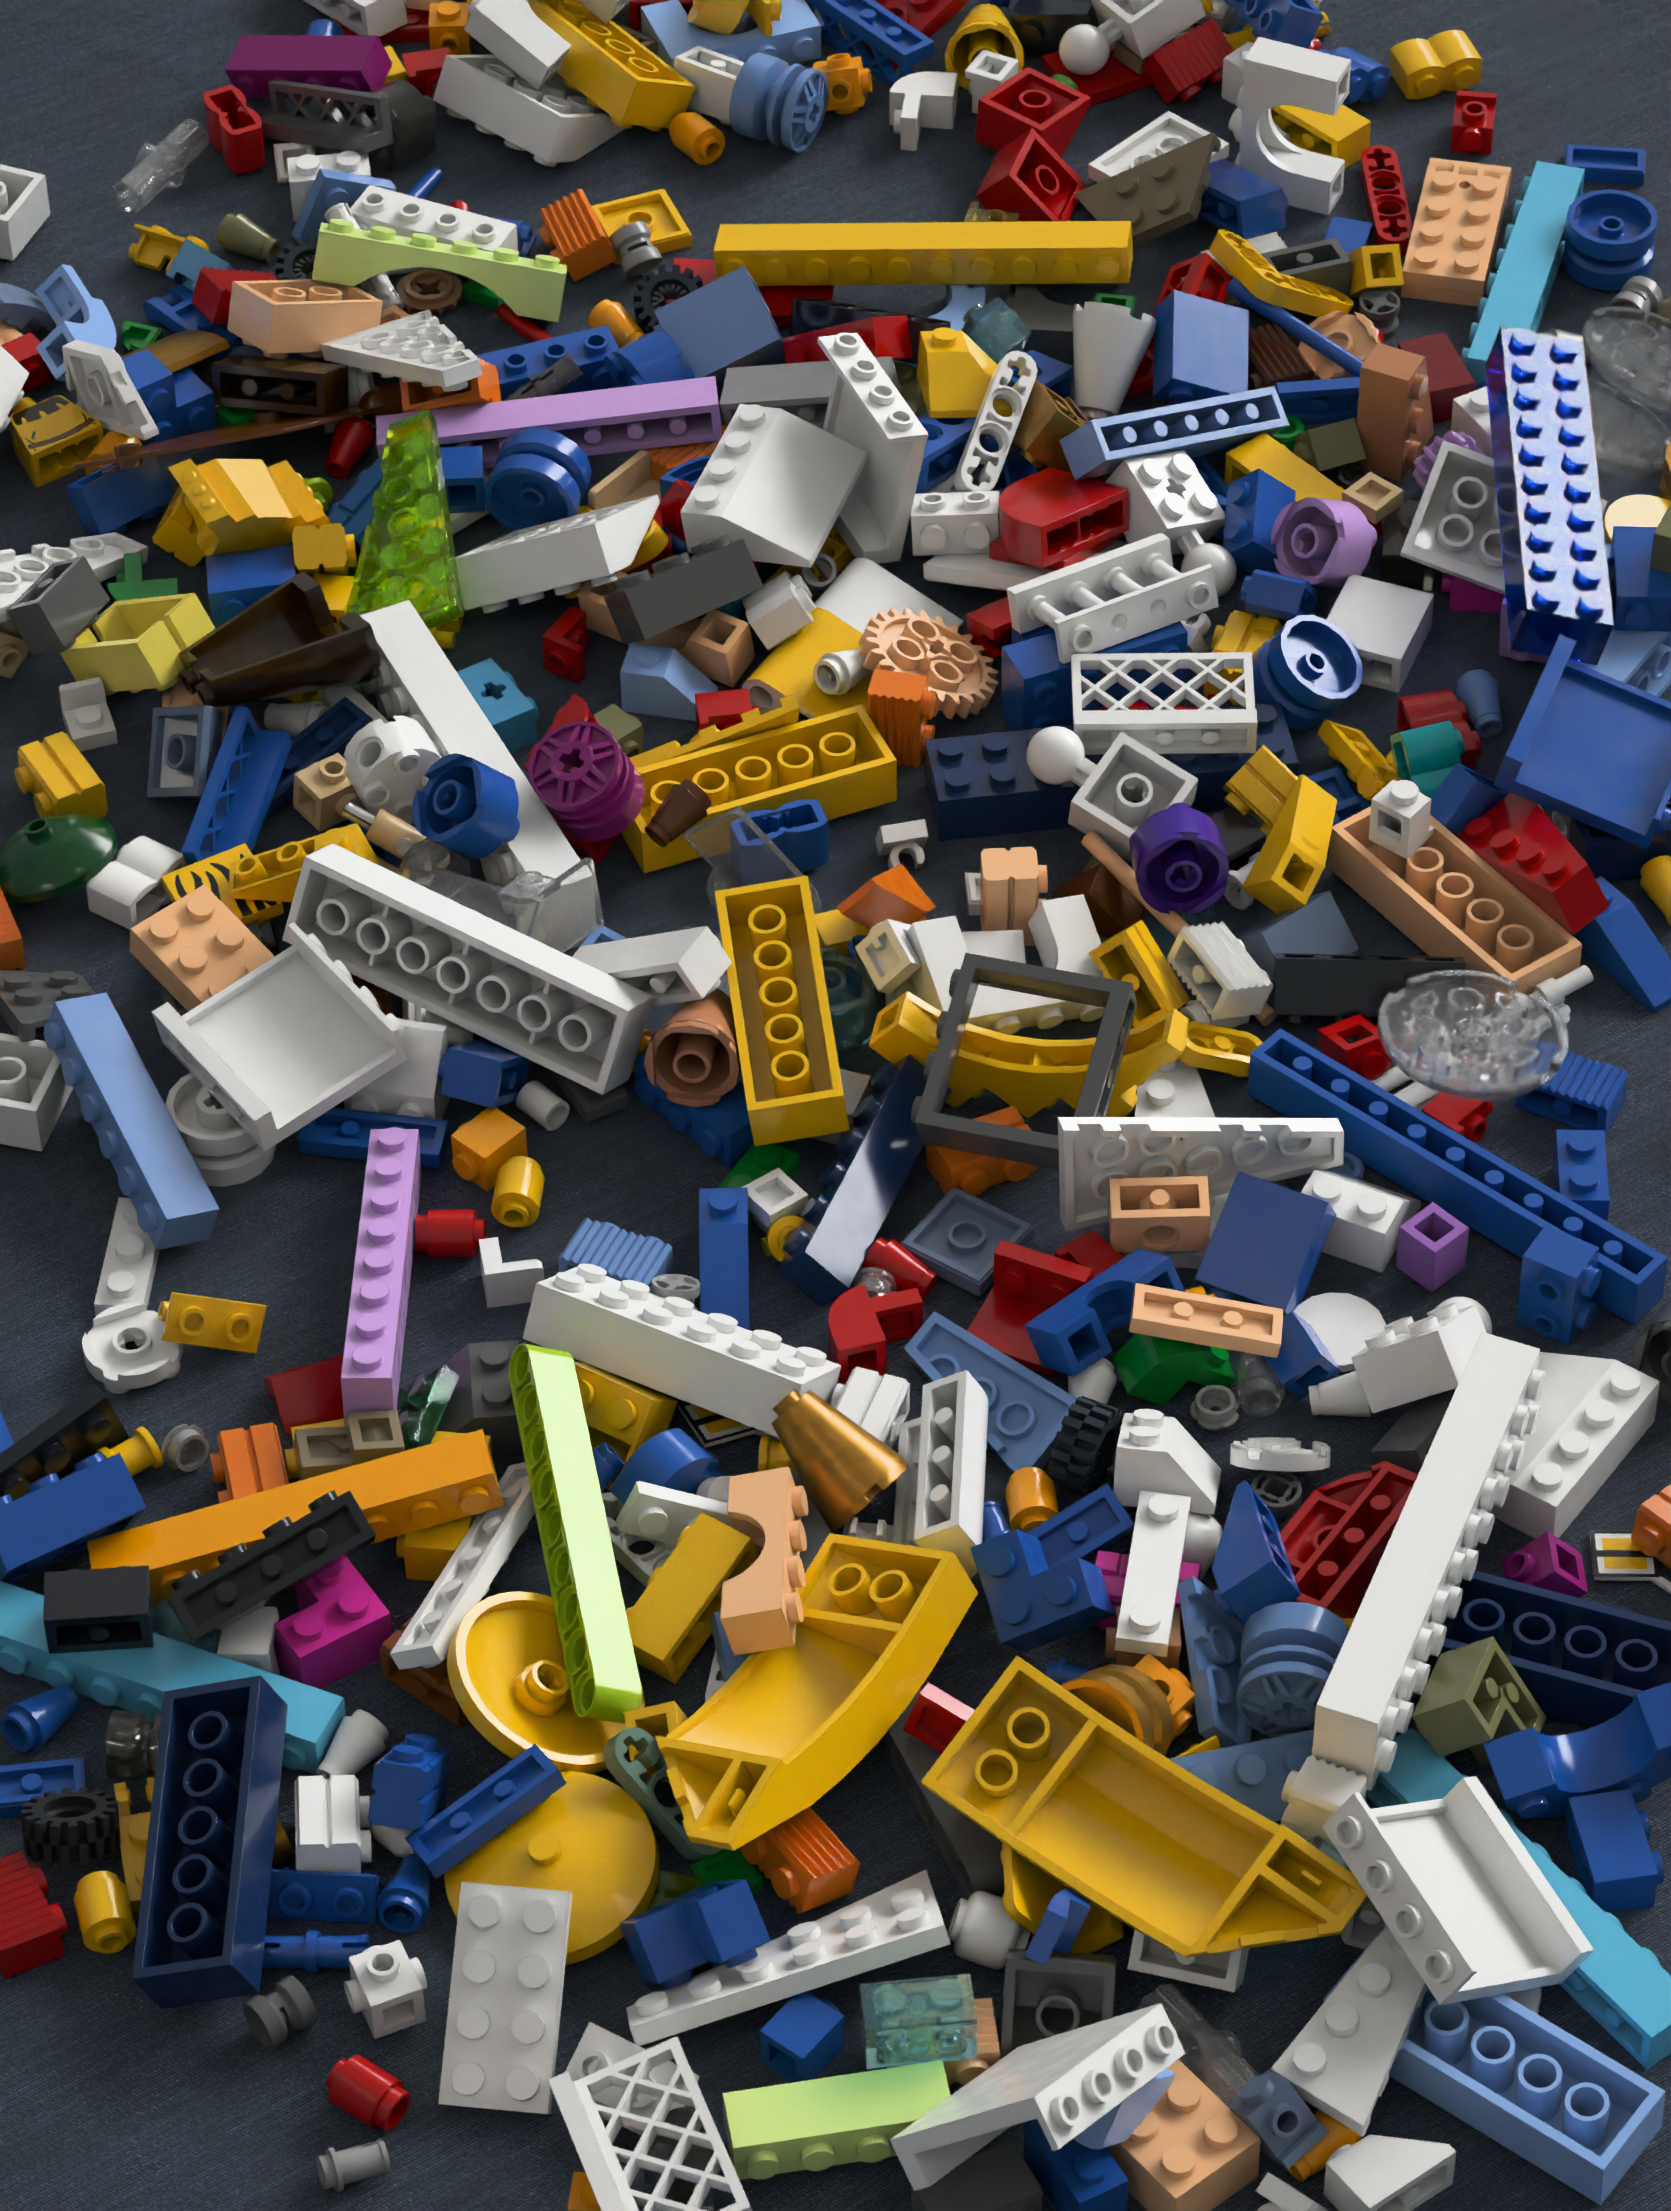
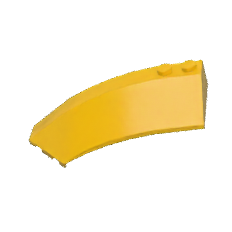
M829 1533L805 1572V1586L798 1587L803 1607V1622L796 1624L795 1646L750 1653L726 1683L692 1716L666 1737L655 1735L659 1750L663 1754L668 1768L666 1772L675 1800L679 1804L684 1818L682 1822L686 1835L692 1843L735 1851L813 1805L840 1782L877 1745L905 1711L926 1681L978 1594L954 1552Z
M1018 1655L921 1780V1785L1044 1872L1130 1927L1185 1958L1341 1934L1368 1897L1352 1872L1283 1824L1281 1826L1158 1753L1101 1715Z

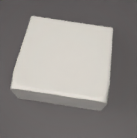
M294 142L273 144L278 184L289 183L287 158L300 157L306 154L315 155L313 145Z

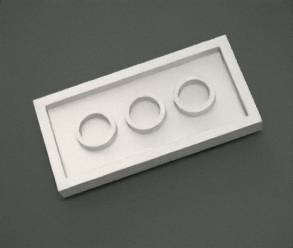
M461 1882L438 2104L551 2115L553 2091L548 2079L553 2078L555 2075L572 1892Z

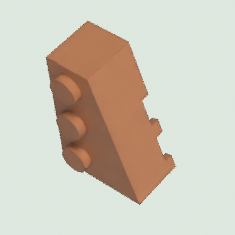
M1377 342L1361 365L1357 427L1366 459L1354 464V468L1401 482L1409 469L1416 467L1415 459L1422 455L1423 447L1426 446L1434 434L1425 356Z

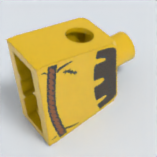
M55 395L39 403H36L30 397H24L13 407V414L10 416L9 427L13 450L36 488L79 470L71 469V464L86 460L104 437L103 424L62 395Z

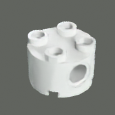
M400 715L392 716L395 721L384 724L380 718L368 723L356 732L344 752V758L347 761L344 771L364 807L370 813L377 816L380 809H383L406 823L412 824L414 823L412 806L417 790L423 792L430 779L424 775L442 757L426 730L417 720Z

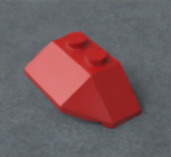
M1383 1461L1371 1466V1471L1346 1476L1313 1491L1280 1532L1301 1594L1291 1602L1309 1603L1326 1608L1340 1618H1355L1418 1474Z

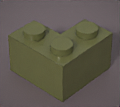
M1493 1636L1440 1654L1412 1715L1418 1732L1423 1738L1428 1740L1438 1757L1469 1748L1480 1766L1490 1763L1483 1743L1534 1727L1540 1733L1547 1718Z

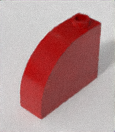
M1051 467L1025 477L1008 486L999 497L1000 542L1003 551L1020 562L1043 569L1128 531V489L1091 478L1074 480L1072 473Z

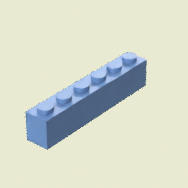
M1271 386L1091 420L1061 439L1060 443L1074 480L1111 474L1125 459L1185 450L1189 458L1232 450L1263 432L1273 436L1289 426V422L1276 388Z
M107 992L55 1001L49 1021L44 1026L46 1045L51 1051L54 1050L60 1061L64 1080L68 1086L73 1087L81 1102L82 1115L88 1123L91 1122L99 1138L103 1156L106 1159H110L118 1175V1183L122 1193L129 1196L137 1212V1220L141 1230L148 1233L156 1250L209 1240L220 1209Z

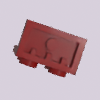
M1001 1240L994 1252V1286L967 1331L1026 1368L1047 1375H1053L1055 1373L1054 1370L1042 1366L1024 1325L1092 1280L1093 1269Z

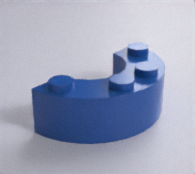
M1671 1682L1636 1693L1632 1703L1620 1714L1584 1731L1568 1735L1548 1736L1538 1733L1534 1727L1483 1743L1507 1808L1513 1813L1518 1814L1521 1819L1553 1818L1566 1816L1568 1798L1631 1789L1635 1804L1649 1798L1652 1795L1651 1788L1671 1777Z

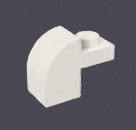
M917 72L904 76L893 84L889 92L890 125H893L894 133L900 134V150H917L921 127L953 129L958 102V73Z

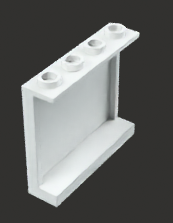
M839 333L837 335L818 337L817 343L835 367L823 430L868 453V460L834 526L855 558H867L877 564L900 561L928 433L858 333Z
M294 922L288 925L294 945L181 1016L168 1002L152 1011L162 1043L264 1151L272 1148L407 1060L402 1039L406 1037V1033L399 1020L392 1013L385 1015L379 1009V1005L371 991L365 986L359 989L353 983L352 976L346 966L337 959L333 962L327 956V952L318 937L313 933L306 935Z
M1476 1776L1462 1778L1443 1799L1370 1809L1360 1793L1356 1792L1322 1826L1439 2005L1560 1984L1594 1951Z
M1162 2003L1017 2047L890 2139V2142L914 2191L930 2187L1013 2125L1038 2119L1052 2151L1063 2147L1186 2053Z

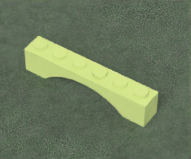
M330 219L329 224L321 222L311 280L353 287L372 276L391 270L412 267L443 269L464 275L486 286L503 299L518 316L559 322L567 274V265L559 264V258L549 255H536L535 259L518 257V251L501 247L494 248V252L477 250V244L462 240L453 241V245L437 243L436 237L422 233H413L412 238L395 235V230L382 226H372L370 231L356 229L353 222L342 219Z

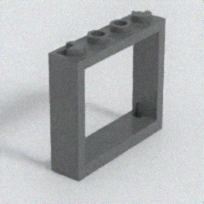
M965 953L961 969H955L951 976L949 995L952 997L948 1011H942L939 1016L936 1030L939 1043L936 1053H929L924 1067L926 1086L923 1096H916L911 1110V1122L915 1123L920 1141L923 1144L1059 1169L1057 1135L940 1114L978 985L1105 1008L1074 1117H1105L1137 1008L1133 984Z

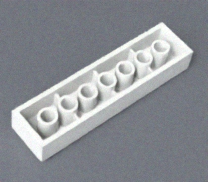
M333 843L305 856L284 930L283 941L294 945L288 925L294 922L306 935L315 934L323 944L327 956L333 962L337 959L340 960L351 974L601 1095L629 1080L654 996Z

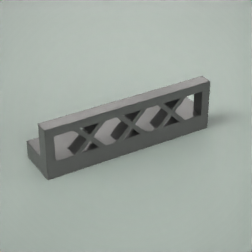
M279 79L268 82L273 114L261 118L263 138L355 151L364 154L394 143L388 95ZM284 92L296 104L293 112L287 111ZM313 97L324 109L320 116L309 103ZM340 101L344 103L351 113L348 120L345 119L337 108ZM368 105L375 107L377 125L365 113Z

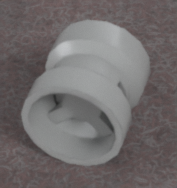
M638 221L621 227L609 237L614 251L620 253L622 257L620 264L626 277L642 275L656 268L663 261L658 248L651 245L649 240L651 233L645 221Z
M1633 276L1628 279L1620 293L1615 295L1609 303L1607 314L1610 321L1623 332L1636 333L1640 331L1648 322L1650 316L1655 313L1659 303L1662 302V292L1659 286L1648 277Z

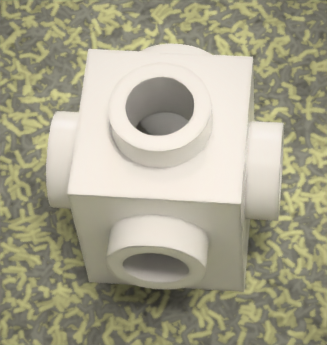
M400 1940L383 1946H372L360 1954L349 1957L351 1980L344 1982L345 1993L353 2013L363 2012L374 2039L426 2021L423 1989L427 1988L426 1977L417 1957L409 1959Z

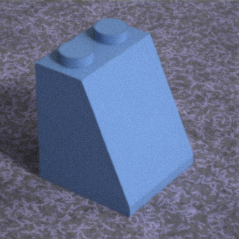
M745 266L654 311L660 323L653 327L654 331L661 330L665 332L678 345L683 354L677 357L683 370L690 366L695 378L715 376L717 387L724 385L727 368L786 363L781 333L757 284Z

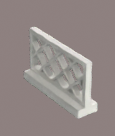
M1252 652L1071 654L1073 732L1080 738L1084 746L1085 755L1105 754L1120 732L1125 733L1157 754L1256 753L1258 722L1257 709H1255ZM1223 668H1243V674L1232 683L1217 673ZM1099 669L1107 676L1098 683L1093 684L1081 675V670ZM1133 669H1145L1152 676L1139 684L1126 674ZM1177 669H1191L1198 675L1185 684L1172 675V673ZM1207 681L1221 690L1211 700L1206 699L1195 691ZM1116 682L1130 691L1120 701L1104 692ZM1161 682L1176 691L1164 701L1150 692ZM1186 698L1199 707V709L1176 710L1173 707ZM1232 698L1245 707V709H1220L1219 707ZM1094 699L1108 708V710L1082 711ZM1141 699L1154 709L1130 710L1128 708Z
M677 2036L574 2082L569 2071L548 2079L601 2211H639L637 2205L645 2207L643 2211H707L700 2208L711 2187L732 2193L736 2203L718 2211H752ZM675 2059L678 2067L668 2086L646 2080L652 2068ZM684 2083L688 2091L681 2090ZM613 2085L626 2089L616 2109L595 2104L592 2094ZM639 2092L661 2098L651 2119L629 2113ZM674 2102L696 2108L686 2128L664 2123ZM602 2119L609 2121L606 2128L602 2122ZM622 2125L644 2131L634 2151L612 2146ZM702 2125L704 2126V2129L707 2134L699 2132ZM657 2135L679 2140L669 2161L647 2156ZM692 2144L714 2150L705 2171L682 2165ZM620 2162L627 2164L624 2170H622ZM640 2168L662 2173L652 2195L630 2189ZM721 2168L725 2177L717 2175ZM675 2177L697 2183L687 2205L665 2199Z

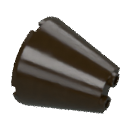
M303 571L180 652L179 656L185 669L181 670L179 674L186 690L191 696L197 693L203 705L217 708L367 683L380 675L376 668L381 666L371 624L352 611L338 618L341 626L339 627L333 621L320 584Z

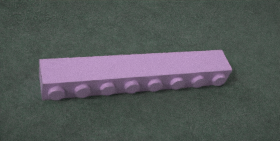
M710 376L376 416L378 456L396 469L397 449L482 446L484 468L495 467L501 447L508 437L525 428H544L561 433L575 442L587 456L718 441L722 437L716 377Z
M390 1127L370 1130L341 1371L344 1425H346V1417L349 1412L397 1410L415 1242L416 1215H418L422 1177L419 1129Z

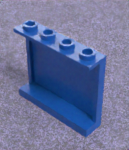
M1560 634L1505 754L1493 785L1639 847L1648 849L1654 833L1664 836L1671 820V809L1666 807L1667 803L1671 802V702L1569 660L1576 641Z

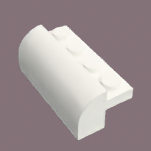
M964 1370L923 1385L921 1417L900 1424L898 1454L903 1457L909 1466L896 1478L893 1543L954 1552L971 1579L978 1572L971 1547L982 1543L989 1404L983 1388L968 1370Z

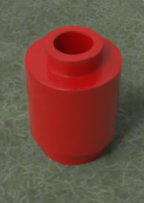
M428 1210L427 1215H416L415 1249L417 1254H428V1258H476L479 1239L486 1238L485 1219H477L476 1210Z
M359 2054L352 2056L349 2060L345 2058L339 2060L330 2071L326 2080V2087L329 2088L328 2101L373 2130L378 2127L386 2132L394 2129L404 2117L411 2102V2094L403 2089L402 2081Z

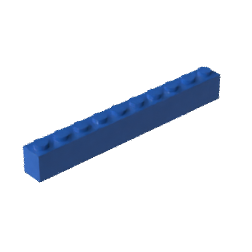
M1281 1028L1250 1053L1249 1095L1287 1118H1338L1344 1130V1152L1355 1155L1370 1168L1430 1204L1434 1202L1460 1222L1523 1259L1524 1253L1545 1225L1599 1247L1597 1269L1602 1271L1599 1285L1594 1292L1593 1301L1630 1324L1634 1325L1663 1298L1668 1257Z

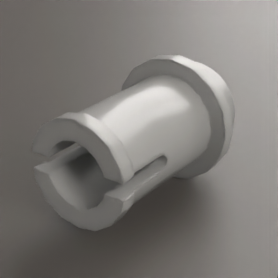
M381 2138L371 2143L340 2151H335L333 2147L326 2148L325 2155L316 2157L318 2175L325 2190L334 2187L336 2192L343 2191L344 2184L391 2173L389 2154Z

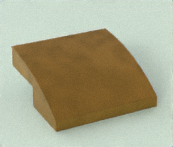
M187 330L174 333L123 355L121 358L123 359L148 349L173 373L226 350L230 346L226 339L216 334L201 330Z

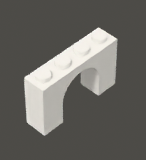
M473 0L467 9V12L471 15L464 30L536 90L544 85L561 68L572 46L535 15L527 0ZM630 0L578 1L607 24Z
M1258 37L1251 49L1244 51L1241 56L1238 73L1243 76V85L1237 98V108L1241 109V119L1235 134L1236 142H1240V152L1236 157L1234 165L1282 188L1289 206L1329 216L1343 194L1345 160L1307 151L1287 141L1277 130L1272 120L1271 108L1279 105H1292L1335 116L1349 94L1351 59Z
M1084 894L1041 901L1029 920L1028 925L1043 967L1103 978L1104 972L1098 970L1089 955V952L1100 945L1101 941ZM956 915L913 922L906 933V937L922 964L911 975L918 998L940 1011H948L952 999L949 995L952 973L955 969H961L965 953H969ZM978 985L967 1023L1011 1035L1021 1028L1038 1026L1039 1029H1049L1061 1024L1063 1021L1080 1018L1083 1022L1094 1021L1103 1016L1105 1008Z

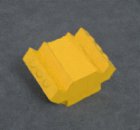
M190 458L168 467L186 493L184 504L188 512L193 515L197 528L196 542L205 553V556L288 545L292 542V531L295 526L315 525L316 529H319L321 524H332L323 512V505L318 499L314 498L315 494L309 486L305 485L303 477L300 473L294 471L287 460L267 467L262 459H213L196 466Z

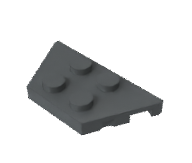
M0 970V1014L21 1042L35 1040V1028L45 1026L49 1021L55 1001L96 994L81 975L72 971L41 973Z

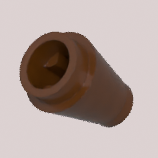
M688 779L683 780L680 785L673 784L650 820V823L645 827V832L657 845L666 847L669 842H672L707 817L706 810L711 806L710 798L698 785Z

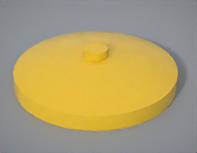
M506 1592L488 1597L475 1605L467 1613L453 1633L447 1652V1670L451 1688L468 1720L486 1740L512 1759L536 1744L559 1771L595 1774L607 1769L603 1756L605 1745L610 1738L625 1730L626 1725L583 1718L576 1714L552 1597L532 1592ZM642 1688V1702H641V1707H640V1709H641V1708H645V1698H644L643 1688Z
M560 1771L567 1784L550 1795L547 1800L538 1804L509 1825L502 1833L494 1836L472 1852L457 1866L445 1872V1887L456 1920L458 1917L461 1882L572 1892L566 1965L603 1952L624 1937L620 1923L646 1911L656 1889L660 1866L658 1845L651 1824L644 1810L635 1799L618 1785L596 1775L575 1771Z

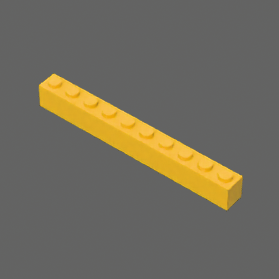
M1131 221L720 224L714 247V259L717 279L745 266L757 286L1129 283L1133 261Z

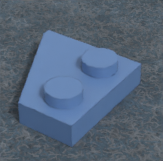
M319 168L292 235L295 239L302 237L304 243L310 242L309 236H317L318 240L321 222L328 223L324 215L329 208L339 203H347L349 208H351L369 185L391 191H396V188L391 180Z

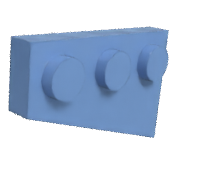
M1192 1576L1178 1583L1192 1689L1195 1693L1194 1703L1199 1734L1206 1740L1214 1735L1218 1736L1221 1748L1251 1742L1252 1727L1247 1725L1238 1713L1236 1698L1239 1685L1238 1676L1241 1668L1242 1634L1245 1624L1237 1614L1232 1617L1227 1616L1217 1603L1213 1591Z

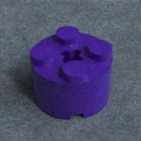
M1174 803L1168 809L1148 817L1131 835L1129 839L1130 856L1138 889L1142 898L1153 909L1166 914H1170L1169 910L1184 911L1185 915L1196 914L1211 907L1224 894L1227 886L1229 862L1219 828L1206 814L1192 809L1186 803Z

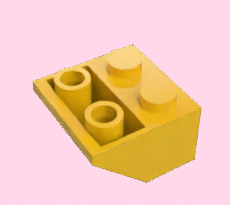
M574 1362L592 1450L606 1442L626 1464L642 1444L668 1429L678 1401L642 1384L585 1362ZM624 1465L618 1470V1473L614 1476V1478L611 1480L606 1489L609 1490L611 1488L612 1484L614 1483L617 1476L623 1469Z

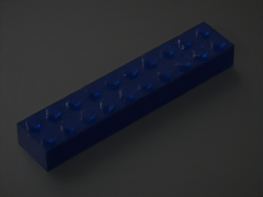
M1500 326L1487 359L1485 370L1510 649L1550 657L1555 643L1561 634L1576 641L1569 660L1597 665L1614 627L1584 343L1565 336L1555 337L1535 333L1524 328L1515 329Z

